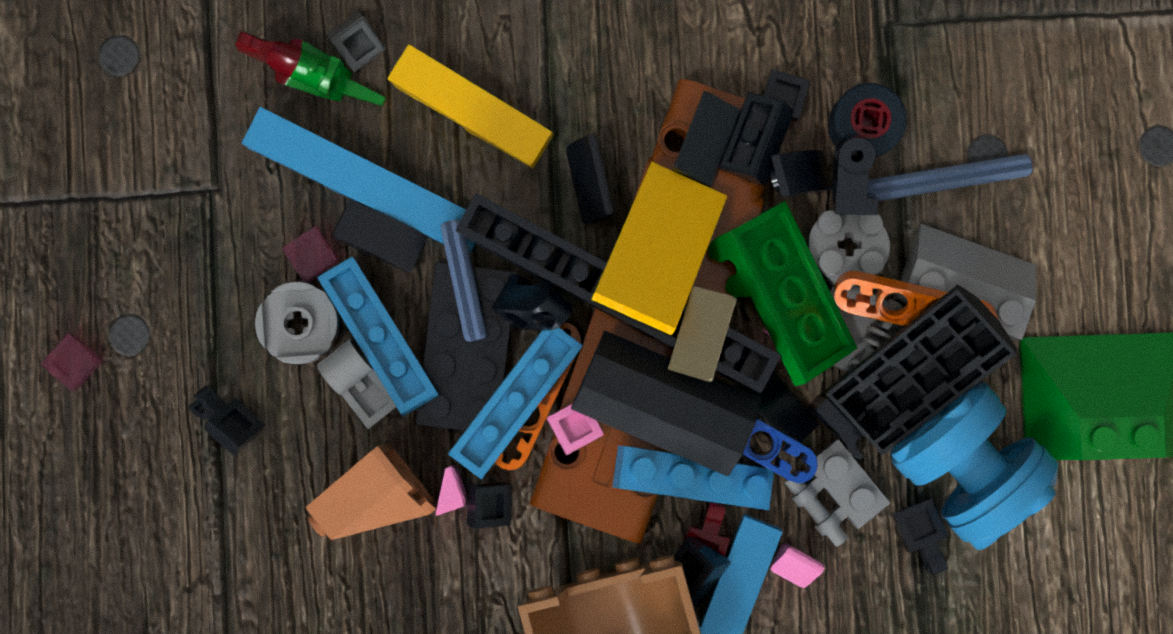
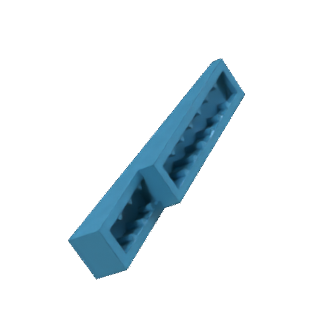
M259 107L241 143L248 149L304 175L355 202L400 221L442 244L444 242L440 228L441 224L446 221L461 220L466 212V209L262 107ZM467 240L469 254H471L475 244Z

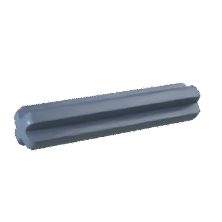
M451 220L442 223L440 228L463 336L469 342L481 340L486 337L487 333L467 240L459 236L455 231L461 220Z

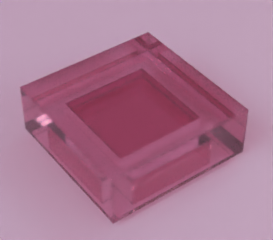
M316 226L281 248L305 283H308L340 261Z
M68 333L41 365L70 391H77L103 360L74 334Z

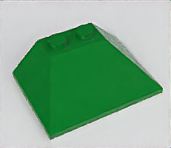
M1173 332L1023 337L1022 340H1019L1023 439H1035L1056 460L1083 461L1173 457Z

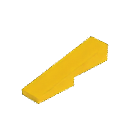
M409 44L387 78L398 90L458 123L469 133L532 169L554 135L549 129Z

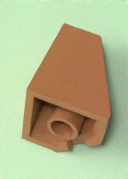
M389 442L375 447L305 508L311 514L308 517V521L313 529L320 536L324 537L327 534L331 540L429 515L437 509L438 502Z

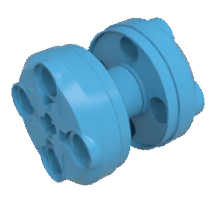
M986 382L977 383L894 446L890 452L892 464L905 478H909L916 486L927 484L947 472L955 478L959 485L946 500L941 513L948 521V526L964 542H970L976 550H982L990 546L1000 536L1018 526L1029 516L1043 509L1055 496L1054 487L1057 482L1058 473L1057 460L1044 446L1039 445L1033 438L1018 440L1000 451L987 439L1003 420L1006 414V407L1000 402L999 396Z

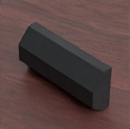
M956 285L827 389L826 395L870 443L884 455L1016 355L1017 348L1000 321L978 297L960 285Z
M604 330L571 409L729 476L741 458L751 436L762 398L714 377L712 382H707L668 370L670 358Z

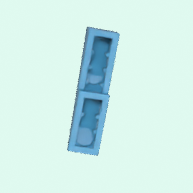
M743 514L725 556L731 563L712 587L713 592L699 622L701 634H743L783 533L781 528Z

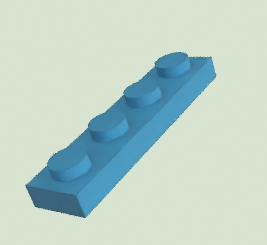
M353 256L317 277L403 417L438 396L434 386Z
M560 328L541 331L448 452V455L482 479L583 345Z
M618 445L612 488L769 510L774 472L768 468L736 464L730 475L726 476L677 454Z

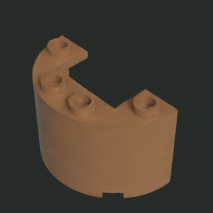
M674 555L662 556L646 564H640L639 558L624 560L615 564L616 570L602 574L600 568L588 569L577 573V581L555 589H553L552 585L529 591V600L518 606L525 634H701L683 565L681 562L675 561Z

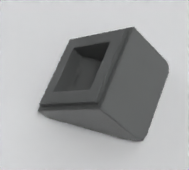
M356 12L327 33L328 38L353 72L386 50L360 12Z

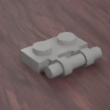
M835 438L815 455L818 467L810 481L807 483H795L786 479L784 483L793 493L791 499L799 508L803 506L816 522L814 527L822 537L827 536L837 547L848 539V535L839 526L844 519L848 518L855 528L859 529L888 506L890 502L840 440ZM823 488L837 504L830 512L827 511L816 497Z

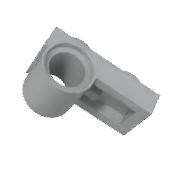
M349 339L317 364L318 370L334 391L342 395L367 429H371L397 408L366 356L353 339Z

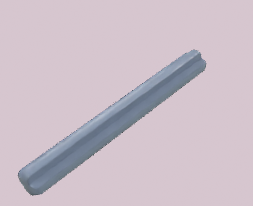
M1028 154L870 179L868 180L867 193H873L878 198V201L1022 178L1032 174V161Z

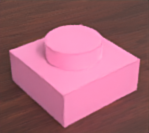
M572 404L546 418L566 455L604 435L597 420L572 410Z

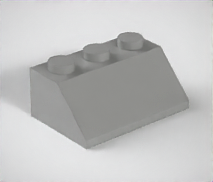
M924 224L919 225L900 281L949 292L956 285H960L977 296L978 299L990 303L995 308L998 320L1012 341L1022 340L1036 301V265ZM895 293L893 300L906 305L907 298L900 293Z

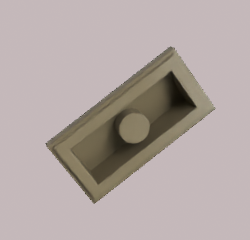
M692 286L668 370L712 382L737 297Z

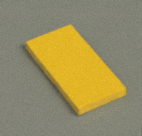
M651 161L591 300L672 335L678 325L727 195Z

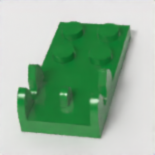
M786 201L767 209L718 236L711 242L708 250L709 257L718 262L730 260L736 267V274L730 276L727 280L726 291L735 297H751L795 386L808 383L858 349Z

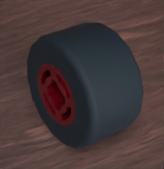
M877 83L859 84L848 89L832 107L828 118L829 137L836 147L839 140L846 135H860L873 145L876 158L893 149L902 139L907 125L906 109L900 97L889 87Z

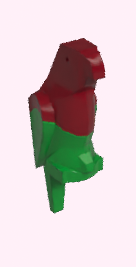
M242 30L238 35L235 43L237 50L269 65L275 72V81L339 102H341L344 95L383 106L386 97L351 80L352 72L344 67L341 59L329 56L305 41L292 39L288 44L282 41H266Z

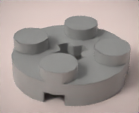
M830 209L820 215L809 231L806 244L822 276L825 277L824 280L834 286L838 277L849 271H860L878 275L884 268L890 253L889 236L883 226V220L878 214H835ZM845 237L851 238L852 242L857 244L858 249L853 251L852 256H846L845 249L838 248L837 243L843 242ZM852 285V288L859 287V285Z
M290 282L276 287L267 296L264 303L260 304L255 317L256 334L262 346L275 358L290 364H306L318 360L333 349L340 330L339 312L326 292L308 283ZM298 311L301 312L302 318L308 319V327H304L303 333L300 335H296L295 329L288 328L287 325L288 320H293L295 312Z

